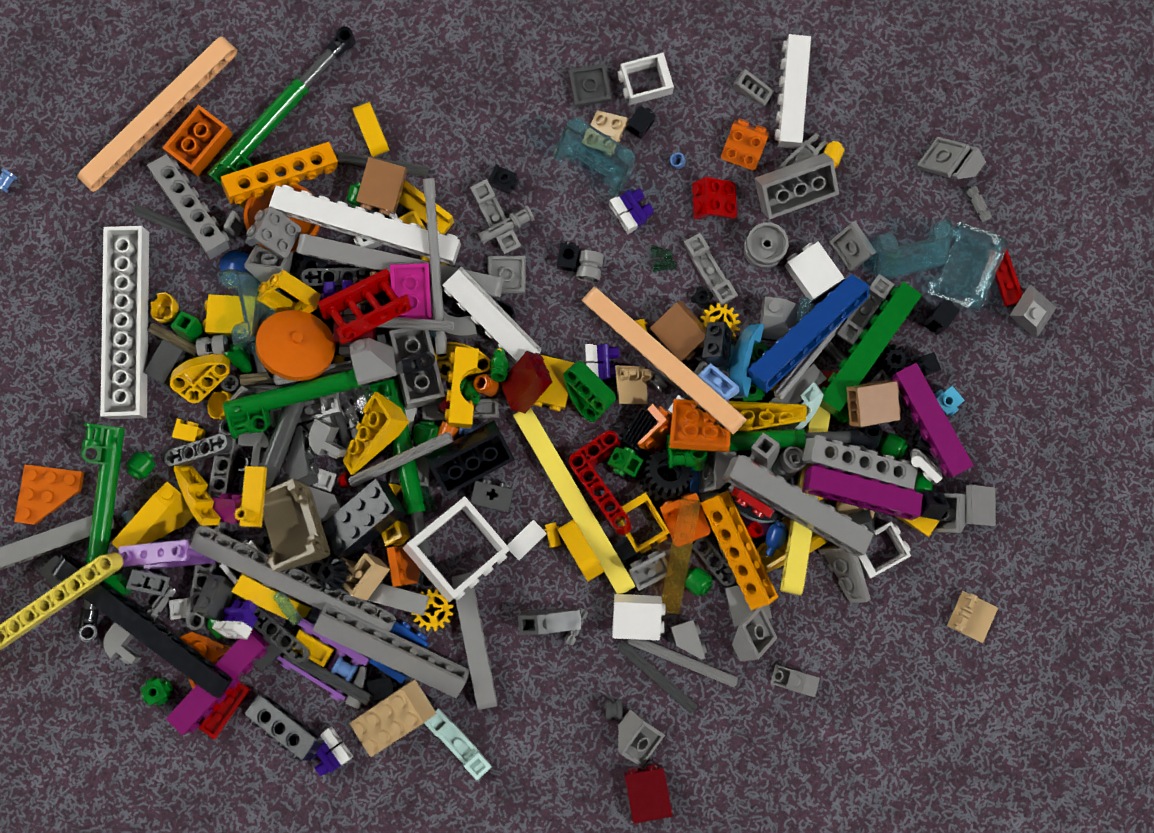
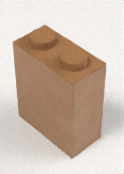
M368 157L356 202L365 210L371 211L373 208L379 210L378 213L390 216V213L395 215L407 175L406 167Z
M682 300L676 302L650 327L680 361L685 359L689 361L696 354L694 351L698 347H704L706 327Z
M885 380L846 387L850 426L864 427L900 420L897 381Z

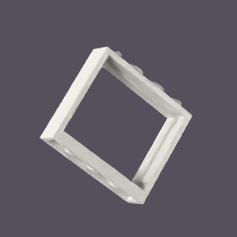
M465 496L403 547L405 552L448 602L454 598L458 601L466 594L463 591L468 586L470 589L480 582L478 577L482 574L484 576L488 575L494 569L492 565L496 562L498 564L503 562L507 558L506 553L510 550ZM463 510L498 553L454 590L417 546Z

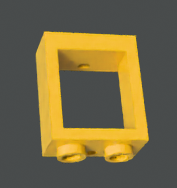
M282 270L278 274H273L268 281L260 284L257 300L277 313L286 310H299L311 313L317 309V302H319L321 294L285 270ZM280 287L300 301L295 303L277 292L276 289Z
M646 492L622 506L625 513H628L645 503L662 532L639 546L630 532L625 534L636 553L640 551L641 554L651 549L650 544L657 541L659 544L668 539L667 534L670 533ZM623 520L618 522L620 527L625 525Z

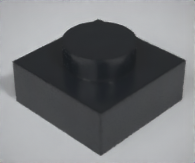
M627 537L612 545L621 562L637 554Z

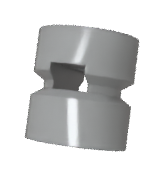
M580 251L579 263L581 266L577 268L576 278L584 282H600L601 271L599 268L603 265L604 255L596 251Z
M216 335L212 339L209 337L197 338V355H224L225 352L229 351L226 335Z
M788 447L776 458L772 466L773 473L783 477L785 480L791 479L806 465V462H802L804 452L797 447Z

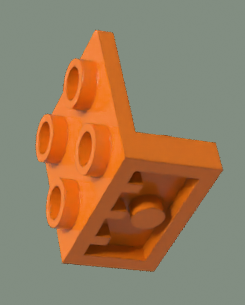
M404 546L387 548L393 587L418 583L420 576L418 566L405 552Z

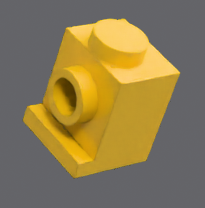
M177 419L172 437L187 442H195L204 439L206 431L199 428L197 423L190 421L186 423L184 420Z
M398 520L381 534L385 546H400L411 537L406 523Z

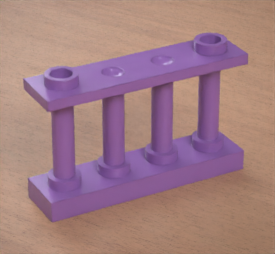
M189 540L119 547V554L123 558L122 567L144 565V568L161 569L215 563V560L194 551L189 545Z
M305 617L299 622L298 625L303 627V631L310 635H316L320 641L336 648L334 656L326 667L330 672H332L338 658L345 657V655L352 658L351 665L361 667L362 665L367 666L371 658L312 631L316 623ZM284 655L278 656L277 660L281 661L280 665L285 669L290 670L292 668L329 691L331 693L330 696L337 701L347 699L348 695L285 660L283 658Z

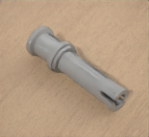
M526 205L521 211L515 214L511 213L509 218L479 232L478 235L482 243L485 244L513 228L519 229L522 224L528 221L532 222L535 219L530 208Z

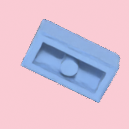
M711 363L698 375L701 380L725 401L740 392L739 386Z

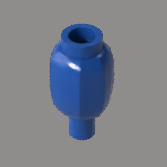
M776 521L775 524L769 527L765 539L768 546L766 555L773 557L775 550L783 546L788 535L787 524Z

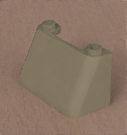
M291 479L266 490L263 518L273 549V553L269 554V559L267 560L269 568L272 571L280 572L329 557L330 549L310 488L304 483Z

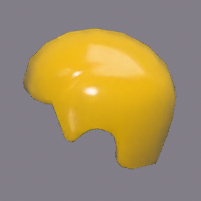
M166 292L158 293L157 299L151 302V316L159 323L170 322L178 315L179 305L176 299Z
M230 392L212 393L207 405L208 414L211 418L218 420L226 419L223 402L231 399L233 395Z

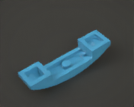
M762 323L748 325L741 333L735 345L730 364L729 378L739 386L740 392L733 396V398L748 397L752 379L747 377L753 345L761 341L764 328Z

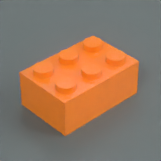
M198 105L162 148L169 156L198 177L233 136V133L228 126Z

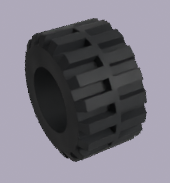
M662 449L661 452L656 451L647 459L639 476L641 478L640 485H643L642 490L644 492H648L649 498L651 496L654 497V501L661 500V503H665L667 500H678L691 483L692 471H690V467H685V465H675L672 469H669L667 450ZM657 471L667 472L674 481L662 479Z

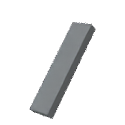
M498 398L480 399L478 404H472L474 405L473 419L499 418ZM441 403L423 406L422 420H445V414L438 411Z

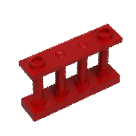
M387 268L317 302L323 318L326 320L333 317L339 326L336 331L341 344L353 340L411 310L407 294L398 297L391 288V277ZM382 291L391 300V302L383 306L374 297V295ZM367 299L374 310L364 315L357 304ZM350 308L357 319L346 324L339 313Z

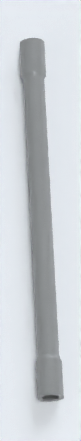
M427 178L423 179V187L426 201L434 320L444 321L435 204V179ZM435 331L436 354H448L445 331Z

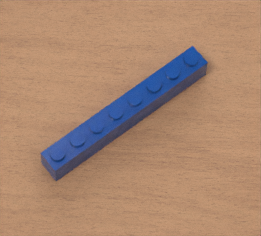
M852 274L847 279L842 280L834 291H830L821 303H817L809 314L804 315L796 326H792L783 338H779L770 350H766L757 362H753L750 365L748 376L752 379L751 382L767 393L869 298V285Z

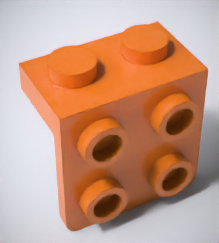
M744 119L734 120L721 158L741 167L755 170L769 136V132L766 131L767 128L756 125V127L751 126Z
M652 404L647 409L658 423L638 442V446L654 454V452L662 450L666 443L667 434L671 432L672 413L662 406L657 407Z
M687 493L681 496V499L676 501L669 500L660 507L676 547L710 535L711 530L700 506L697 493Z

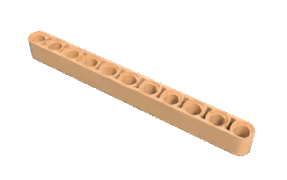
M224 37L217 38L79 172L78 179L91 191H97L236 56L237 49Z
M595 286L581 300L723 427L729 430L731 434L734 435L745 423L746 418Z

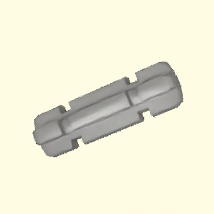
M977 186L971 187L967 190L969 198H972L971 202L977 213H980L981 221L985 222L991 219L992 215L989 210L987 211L988 207L982 195L978 194L980 191Z
M168 585L165 595H159L151 605L152 608H149L146 613L156 619L159 615L158 612L161 613L169 602V597L175 594L176 589Z
M579 608L581 609V620L583 625V620L586 619L588 611L583 608ZM580 629L568 631L569 633L566 634L564 642L573 645Z

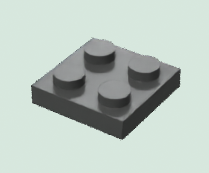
M605 64L569 70L575 107L611 102L612 98Z

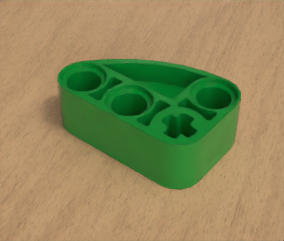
M576 361L564 372L563 377L567 392L577 410L587 421L595 422L615 402L616 396L614 392L583 362Z

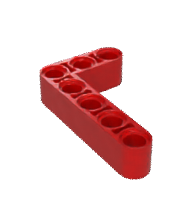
M606 431L574 452L569 458V464L613 529L618 534L625 535L631 530V522L628 515L594 470L595 466L613 454L616 447L620 448L617 434L613 431ZM608 440H615L611 445L606 444ZM594 450L599 451L595 456L590 455ZM583 461L581 466H574L576 462ZM587 476H594L591 481H585ZM598 491H604L602 496H595ZM614 505L615 509L613 511H606L608 506ZM619 521H626V524L624 526H617V523Z

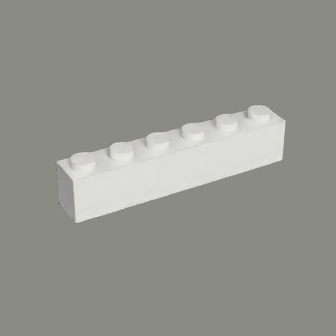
M789 34L787 40L783 41L782 52H785V58L781 60V70L784 71L779 81V87H782V94L779 93L778 105H781L780 111H777L776 122L779 123V129L775 131V140H778L777 147L797 149L803 142L811 36Z
M462 267L442 285L445 293L451 298L454 297L458 301V306L463 311L467 310L472 315L471 319L477 325L481 324L485 328L484 331L491 339L494 338L499 343V348H504L505 353L508 352L512 356L511 359L515 364L526 351L540 354L541 348Z

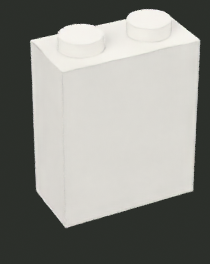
M819 242L814 245L809 243L802 249V253L799 255L794 253L788 257V262L784 266L810 303L844 280V276Z
M614 594L612 638L660 640V633H664V621H661V615H665L666 604L662 603L661 596Z

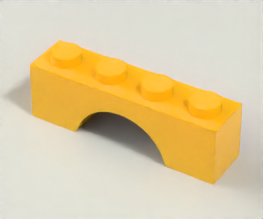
M455 346V352H451L450 364H453V371H449L448 382L452 383L451 390H447L446 401L450 402V407L445 410V420L448 421L449 427L470 429L472 427L474 405L463 398L460 384L466 376L475 373L477 370L479 353L477 348Z

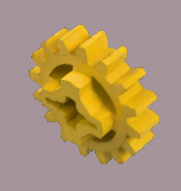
M717 303L716 308L710 305V311L706 309L703 311L705 316H701L699 320L703 321L702 324L706 328L708 322H718L722 317L721 321L728 324L733 332L732 338L735 339L736 334L734 332L740 331V328L736 326L740 325L741 321L736 320L739 316L738 313H732L734 308L728 310L727 304L722 308L720 303ZM720 312L719 315L715 317L711 316L714 313Z
M428 589V594H425L423 591L420 592L422 595L429 596L426 610L431 608V604H433V607H441V609L435 611L434 615H432V612H425L424 615L430 618L431 623L425 621L419 614L411 612V615L417 616L414 622L420 621V628L426 625V631H429L431 627H433L434 631H438L439 625L441 628H445L444 622H451L448 616L454 615L453 612H450L454 605H449L444 596L439 594L438 589L434 593H432L431 589ZM435 597L440 598L444 604L440 605L437 603ZM445 611L444 617L438 621L440 613Z

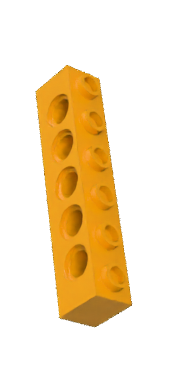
M326 142L221 176V185L229 203L239 204L247 198H257L268 191L274 192L276 185L280 187L282 185L294 186L302 180H312L323 173L330 174L337 169L338 160L330 142ZM317 160L321 164L315 165L312 161ZM300 166L303 170L297 171L294 167ZM283 172L285 176L279 177L276 173ZM265 178L267 179V181L261 183L258 181V179ZM247 184L249 185V187L243 189L240 187V185Z
M724 491L701 502L703 512L711 524V528L719 541L720 548L727 558L728 565L732 569L737 584L740 586L750 609L753 610L772 603L778 598V594L729 491Z

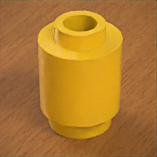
M832 141V143H827L823 153L833 159L834 167L836 168L845 149L841 143Z

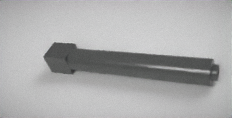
M305 402L282 407L262 463L259 462L258 467L267 468L265 491L277 485L281 474V466Z

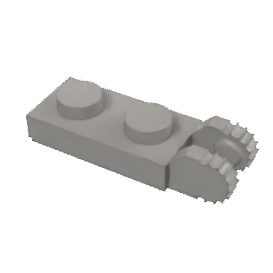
M815 133L808 140H805L779 168L781 169L817 156L827 145V142L824 140L815 149L811 145L819 137V134Z

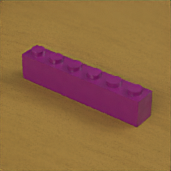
M914 363L892 375V381H897V386L902 394V402L912 412L911 418L915 424L919 425L922 438L928 441L932 456L938 459L942 474L950 478L973 467V463L918 364Z
M818 464L812 465L805 470L803 493L908 520H914L921 515L923 494L917 493L915 489L898 488L896 484L879 483L880 481L877 479H863L858 474L848 475L838 469L828 470Z
M254 628L248 639H239L216 663V666L227 673L233 680L225 693L230 688L233 690L241 682L239 678L243 674H248L254 668V661L262 659L268 652L266 649L270 644ZM196 685L166 720L182 736L189 732L192 734L199 728L201 719L209 717L214 711L212 709L216 703L220 704L227 695L224 693L221 698H216Z

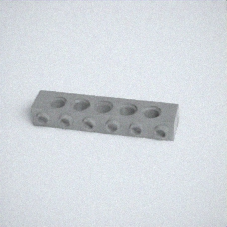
M166 154L148 164L147 167L209 259L211 260L230 248L227 243L230 240L224 230L220 232L218 221L214 216H209L207 212L210 210L204 201L200 203L198 200L200 196L196 189L189 187L188 183L190 181L184 173L180 174L178 171L180 167L175 159L171 160ZM189 204H194L192 207L187 208ZM204 218L201 222H196L198 219ZM208 233H214L210 237L206 236Z
M815 435L814 438H806L802 462L822 465L831 470L838 469L849 475L858 474L861 478L867 480L877 479L880 481L879 483L896 484L898 488L914 489L918 467L911 465V461H896L893 456L883 455L882 457L877 455L878 452L872 450L861 451L859 446H843L844 443L837 440L829 442L826 441L824 436ZM825 449L828 451L827 456L825 455Z

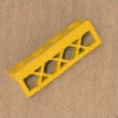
M405 180L399 203L409 211L415 209L419 218L427 224L424 194ZM436 204L437 230L439 234L444 235L454 223V219L451 214Z

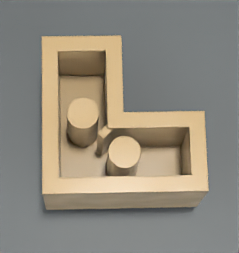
M364 553L357 563L341 558L350 566L347 570L350 575L346 578L348 583H344L343 587L353 597L366 601L390 570L379 558Z

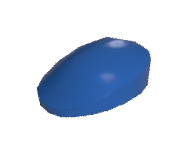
M232 251L225 254L220 262V271L224 276L232 280L241 281L249 278L252 274L244 266L249 255L240 251Z

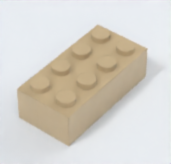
M413 680L349 724L369 756L372 757L437 713L416 680Z

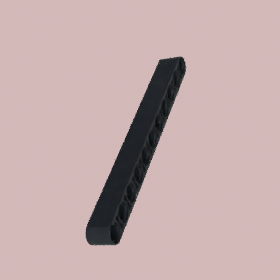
M63 554L51 573L63 582L85 566L73 557ZM101 581L81 595L82 598L210 695L221 698L233 681L227 673L105 581Z

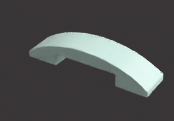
M813 382L801 395L803 399L801 404L807 405L806 421L770 427L768 430L803 429L815 415L824 394L817 384Z
M438 708L435 711L437 714L424 722V724L436 737L438 736L463 763L467 771L478 780L492 766L467 736Z

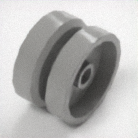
M771 222L756 225L750 231L744 243V255L747 261L759 269L775 267L783 259L789 247L786 232L779 225Z

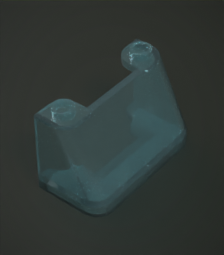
M572 118L566 123L553 154V158L559 162L563 158H570L569 161L571 162L578 158L606 176L604 183L609 184L610 187L607 193L614 197L628 183L636 159L631 150L589 125L581 118Z
M951 219L937 222L933 230L929 232L928 239L901 246L898 245L896 237L892 234L875 236L870 243L876 250V253L869 258L874 277L876 278L880 274L886 279L891 280L942 267L947 261L953 234Z
M958 221L950 233L954 244L940 276L930 280L928 293L941 299L951 300L956 305L979 312L1004 257L1008 241L1001 235Z
M236 269L219 271L222 285L226 288H235V291L239 293L244 322L237 324L232 329L233 345L253 355L256 353L255 341L259 327L268 317L277 312L257 300L258 288L261 282L250 272Z

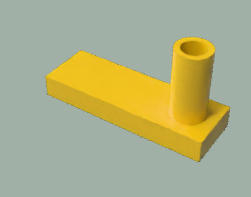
M245 466L242 506L235 511V517L240 520V526L262 527L267 476L266 467Z

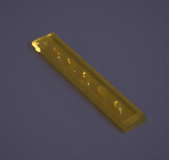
M680 499L661 597L662 603L666 604V613L679 614L701 505L699 500Z

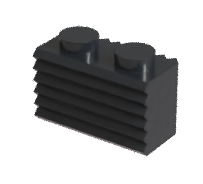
M643 408L639 412L634 411L629 419L632 421L629 428L625 426L619 435L622 437L621 443L639 453L643 449L638 446V442L658 423L654 416Z

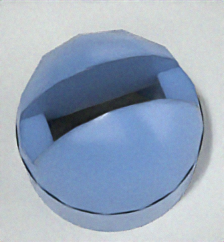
M674 153L670 157L672 167L675 169L684 167L685 157L682 153Z

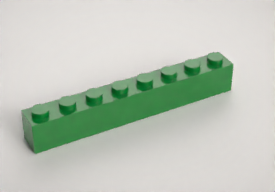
M903 282L899 287L895 285L889 294L892 296L890 300H885L879 308L882 310L880 314H875L869 322L871 324L870 328H865L859 336L860 342L858 344L854 343L848 351L851 353L848 359L844 357L838 365L841 369L838 373L833 372L827 380L830 383L828 387L825 388L823 386L821 389L824 395L820 407L834 417L847 402L846 387L860 384L922 296L920 292L907 283Z

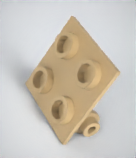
M596 111L582 143L606 149L605 152L612 155L616 151L617 143H620V138L623 136L622 133L627 127L626 123L629 118Z
M616 365L618 404H648L646 381L653 378V372L642 366Z
M962 591L947 626L983 643L998 607L979 599L974 594Z

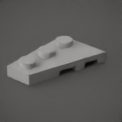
M826 546L818 549L821 556L824 555L829 563L827 566L830 571L833 570L838 577V584L849 602H868L871 598L859 557L854 556L839 546Z

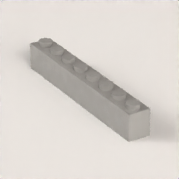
M739 455L732 458L722 478L723 480L854 556L865 555L874 533L868 531L867 526L859 523L856 524L851 521L852 518L850 516L839 514L835 511L834 507L820 503L817 497L803 493L800 487L786 483L783 477L772 475L766 467L752 463L749 457Z
M327 602L312 630L321 636L331 639L340 645L346 646L357 653L363 654L374 661L380 662L456 699L469 675V669Z

